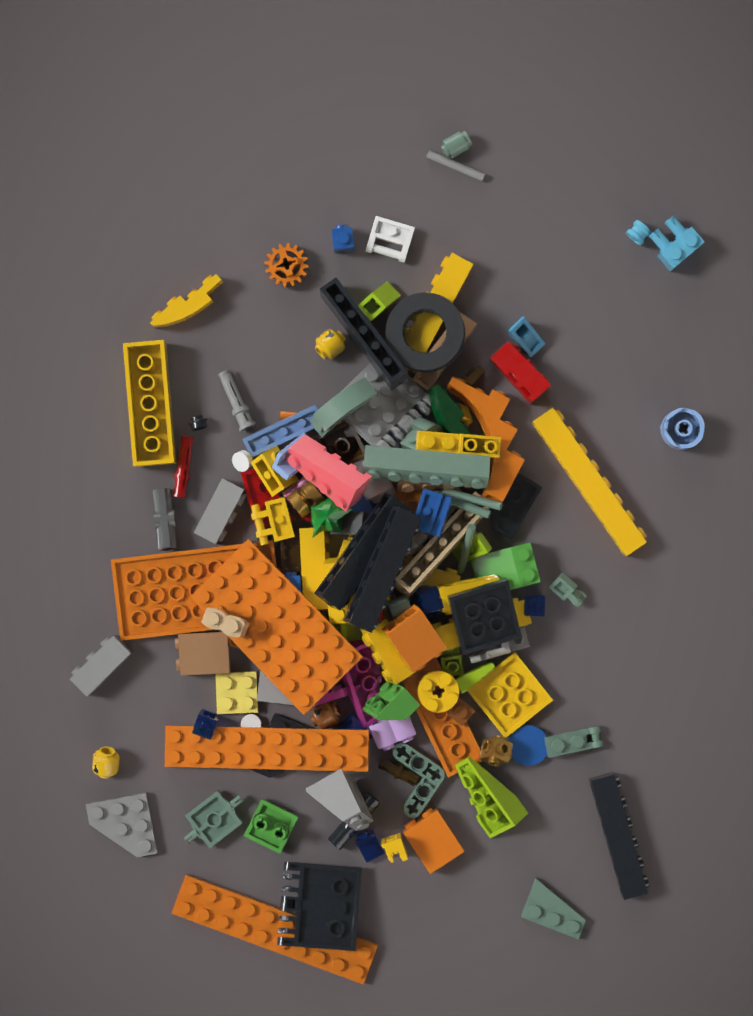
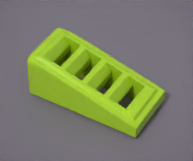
M488 662L464 673V675L457 676L455 680L461 693H465L495 667L493 662Z

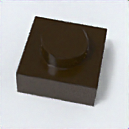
M478 365L476 369L472 366L464 375L467 377L465 380L467 385L472 386L484 373L485 370Z

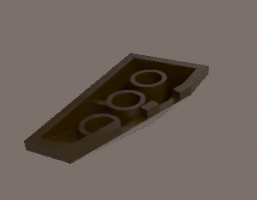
M346 421L335 426L325 437L322 438L318 435L313 438V440L325 446L328 453H336L341 456V461L347 465L354 464L363 459L365 445H369Z

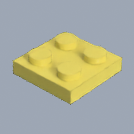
M257 671L216 674L217 714L258 713Z

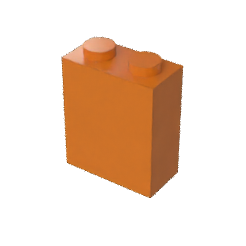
M415 604L382 628V631L405 665L413 673L423 669L427 662L439 657L443 650L447 648L422 610Z
M429 808L421 814L422 818L415 821L413 819L406 823L403 834L430 874L464 852V848L437 808L434 810Z

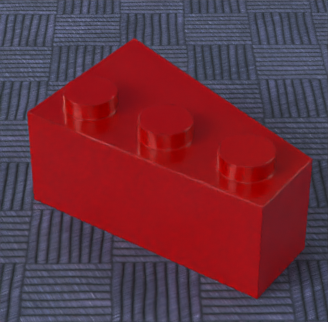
M508 341L489 360L525 400L531 404L551 384L544 374L539 373L534 368V363L528 357L526 359L520 353L522 352L521 349L514 342L511 344Z

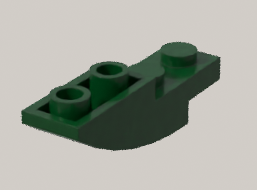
M439 384L430 387L428 393L431 408L438 425L443 428L444 433L471 434L468 426L459 421L464 416V413L461 411L460 405L452 401L448 396L447 390L439 386Z

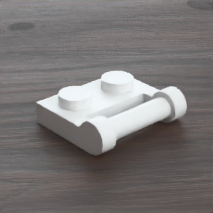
M376 216L365 252L379 253L399 259V262L405 263L415 227ZM375 239L403 246L402 251L374 244Z

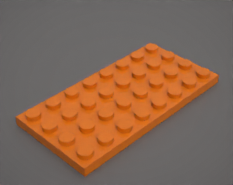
M247 539L190 596L204 612L206 608H218L226 611L229 615L242 617L249 622L248 629L243 638L228 637L303 715L363 658L359 651L250 539Z
M274 540L268 541L269 544L262 546L260 542H253L277 567ZM242 544L111 559L120 641L214 630L206 627L201 622L205 612L190 596Z

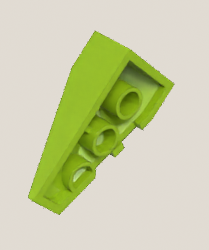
M470 756L455 765L463 786L470 793L471 798H469L471 805H475L477 810L476 818L489 838L516 826L528 814L517 796Z

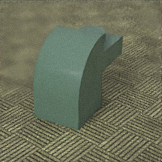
M417 418L411 423L412 430L400 442V445L403 449H415L418 430L444 433L443 428L427 419Z

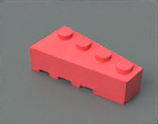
M304 435L289 447L285 457L290 466L297 469L305 479L312 482L321 493L327 495L336 506L342 508L345 512L362 498L372 477L367 472L362 474L357 471L358 467L354 464L347 465L341 461V456L338 454L328 453L325 446L307 435Z

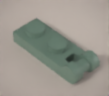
M592 726L544 737L547 756L551 758L604 746L603 740L600 739V726ZM591 734V742H587L586 735Z

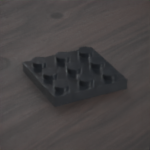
M507 578L447 596L460 650L463 655L522 638Z

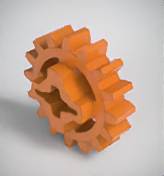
M280 243L278 250L274 247L271 248L273 254L266 255L270 261L264 262L266 266H269L265 270L266 274H272L269 277L270 281L276 279L275 284L278 286L282 282L284 288L287 287V283H290L292 287L295 285L294 281L301 283L300 277L307 276L304 269H309V265L304 264V262L308 261V258L302 257L304 251L300 250L298 252L297 245L290 248V243H287L284 248ZM286 252L295 254L297 258L288 256ZM280 255L278 263L273 265L275 258ZM284 261H288L289 264L292 263L289 265L290 269L286 270L285 267H281L284 265ZM300 266L298 273L294 276L295 268ZM281 272L285 274L287 278H281L276 273Z

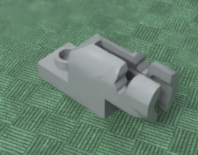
M525 627L520 628L522 638L482 649L480 653L469 656L471 664L530 647Z

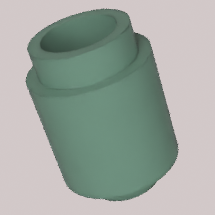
M458 131L442 141L443 145L440 147L446 157L450 156L452 159L468 150L472 142L465 131L461 133Z

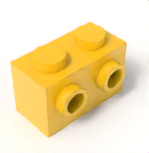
M278 446L262 453L250 462L272 497L286 490L299 480L296 474H294L286 481L271 468L277 454L280 452Z

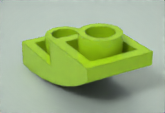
M459 647L443 651L440 655L442 670L452 676L464 675Z

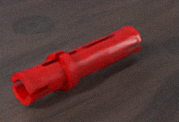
M181 436L177 470L173 477L175 478L173 497L186 498L187 481L190 480L188 474L194 437Z

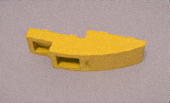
M217 274L214 276L209 275L202 282L203 286L199 290L195 288L187 295L188 300L185 301L181 296L178 298L174 296L167 302L166 305L168 307L166 309L157 311L151 317V325L154 328L166 327L197 315L213 303L209 295L223 281Z
M418 430L415 450L500 458L501 437Z

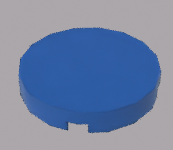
M522 725L516 729L509 737V742L513 743L511 750L512 758L525 766L540 763L547 755L544 741L545 733L533 725Z

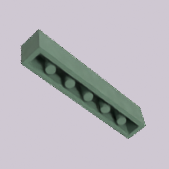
M365 445L363 474L367 472L372 476V480L388 479L390 481L422 482L433 485L444 484L454 487L467 486L475 489L487 488L490 456Z

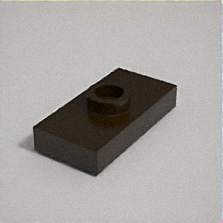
M293 531L295 537L280 541L282 573L301 572L299 531Z

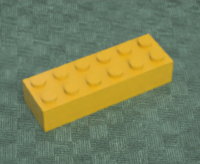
M155 340L123 343L133 466L176 464L166 341Z

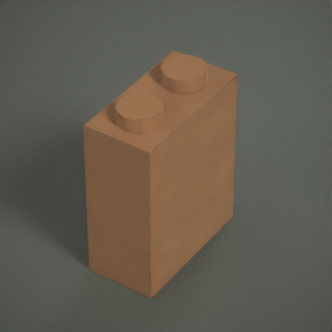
M222 631L178 634V638H175V650L179 651V659H176V670L180 671V676L230 673L229 637Z

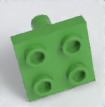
M262 798L244 837L281 854L298 816Z

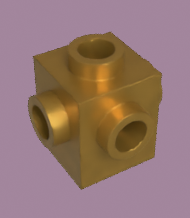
M500 735L485 739L482 742L479 759L495 767L509 763L512 757L513 743Z

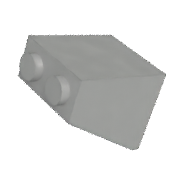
M342 769L306 788V792L356 831L367 828L369 823L374 821L354 778Z

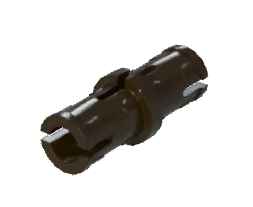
M384 756L378 766L379 769L393 775V778H399L412 786H415L420 776L405 768L403 764L400 763L399 765Z

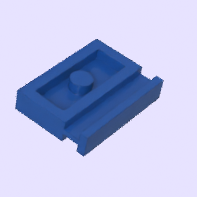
M423 489L415 513L421 517V525L418 531L440 538L453 498Z

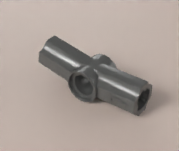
M171 488L153 490L155 505L154 524L155 529H157L159 551H172L177 549L175 534L177 522L175 509H173Z

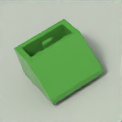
M386 682L381 686L380 692L375 697L373 696L367 700L363 711L377 720H406L420 704L404 687L399 684Z

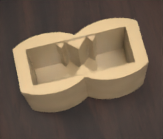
M206 608L201 621L210 629L221 630L230 637L238 638L245 636L249 626V622L244 618L229 615L226 611L218 608Z

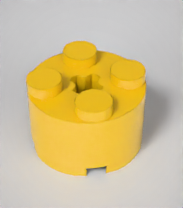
M432 670L427 672L419 681L417 693L420 702L426 709L440 713L448 711L457 703L459 686L455 678L448 672ZM436 686H439L440 689L444 688L441 696L433 694L432 691H435Z

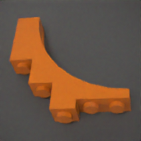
M452 377L446 390L459 398L472 411L479 421L485 436L501 437L500 458H490L489 481L481 497L503 502L525 460L521 458L519 453L507 450L518 430L514 428L512 423L500 420L510 399L505 393L493 389L488 396L482 389L467 385L465 380Z

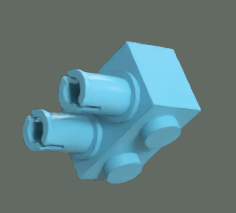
M675 215L664 223L676 236L674 242H670L659 228L649 235V238L660 249V254L657 257L669 271H672L705 242L692 226L689 229H685Z

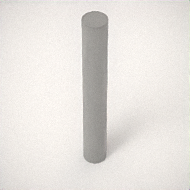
M429 150L426 156L428 159L480 181H483L485 173Z

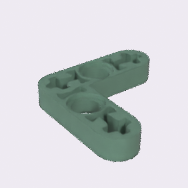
M398 742L393 747V756L422 776L404 804V813L410 818H415L421 814L442 783L445 772L440 765L409 744ZM405 746V751L409 755L411 751L415 753L411 756L409 763L405 761L408 757L403 754L401 756L397 755V747L402 748ZM416 757L424 759L425 764L422 768H415L413 766V760ZM428 763L432 764L429 767L431 770H440V778L432 779V774L429 771L426 774L422 773L427 768ZM421 786H428L430 793L428 796L422 797L419 795L418 789ZM416 795V797L419 800L424 801V803L421 804L420 802H418V804L416 805L418 811H413L412 813H409V808L407 806L409 804L413 805L415 803L416 799L412 797Z

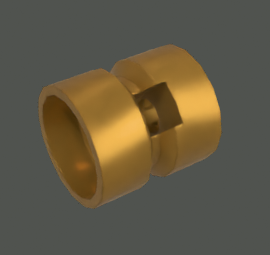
M310 481L304 483L300 491L295 490L287 496L302 518L311 512V506H317L325 501L324 497Z

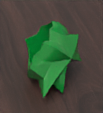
M330 498L317 506H311V523L314 527L312 538L322 531L341 532L343 519L353 508L345 512L342 508L336 506Z

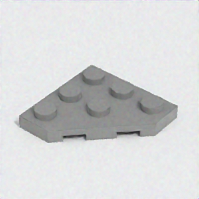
M147 792L86 804L89 825L136 857L158 853Z

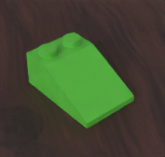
M530 542L486 553L470 560L475 578L496 575L499 579L507 578L510 590L541 582Z

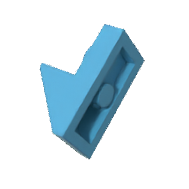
M523 316L508 330L509 336L520 345L529 357H532L546 344Z

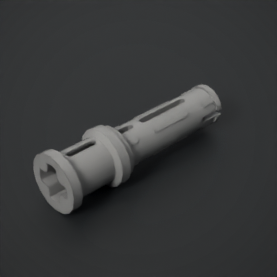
M230 370L219 373L218 377L233 408L232 415L236 417L240 426L239 431H245L254 427L256 422L252 420L248 411L250 408L247 404H244Z

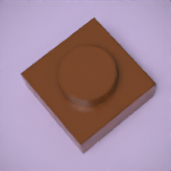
M459 697L457 703L446 713L463 726L475 710Z

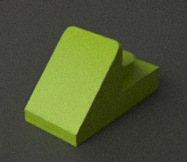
M475 531L467 561L489 553L492 549L481 532L477 533ZM464 539L452 551L458 562Z

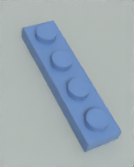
M317 404L244 437L242 440L249 454L254 457L314 429L310 421L314 418L313 414L319 409Z

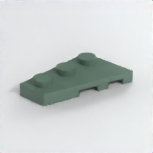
M535 878L521 917L579 940L586 922L585 918Z

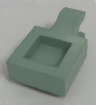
M563 572L548 587L563 601L568 598L576 607L580 606L587 597L583 591L575 590L578 585Z

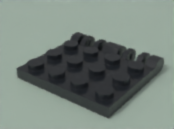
M284 862L283 870L300 871V874H283V878L286 880L297 879L299 880L298 888L292 886L282 887L284 892H297L298 897L281 896L280 911L296 912V916L280 915L279 920L296 922L295 930L278 928V933L294 934V938L278 937L277 945L356 951L362 868Z

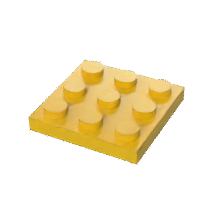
M515 652L467 690L505 738L553 701Z

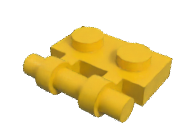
M285 497L265 502V511H260L259 504L251 506L253 513L251 517L255 521L257 529L255 533L256 537L260 540L261 546L269 544L268 535L273 534L275 542L295 537ZM262 518H269L271 528L265 529Z

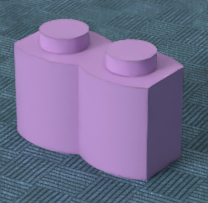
M410 716L406 720H380L369 725L377 748H383L384 751L395 747L394 743L402 740V743L409 742L414 739L413 735H416V730Z

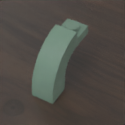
M364 377L325 403L313 414L314 418L310 422L323 438L345 417L368 404L378 393L367 378Z

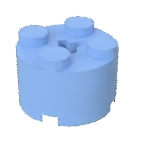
M678 408L671 411L664 417L660 426L664 442L676 450H685L697 445L702 440L705 428L701 415L689 408ZM679 424H680L681 426H683V425L686 426V429L684 430L685 433H684V432H681V433L679 432V429H680Z

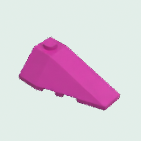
M360 639L349 642L359 651L363 658L342 678L344 686L347 687L351 702L364 728L380 721L364 712L363 708L366 706L365 703L369 698L375 697L380 692L382 676L380 675V664H376L372 658V649L370 646L367 647L363 640Z

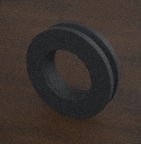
M416 293L401 300L391 311L386 324V340L388 346L403 366L416 372L431 373L446 368L458 357L465 341V326L458 309L448 299L435 293ZM420 313H433L439 316L446 326V338L443 344L437 350L429 353H419L411 349L405 339V328L409 320Z

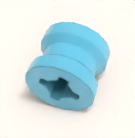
M635 220L634 226L626 231V235L636 244L642 245L644 238L652 232L641 221Z

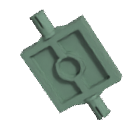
M217 790L185 815L193 831L184 836L185 841L190 844V842L199 837L204 840L209 848L214 846L243 823L236 814L235 808L244 800L238 795L229 802Z

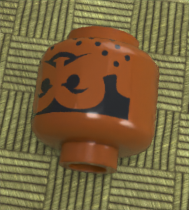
M330 701L312 707L310 719L315 727L319 726L321 729H327L339 723L342 712L335 701Z

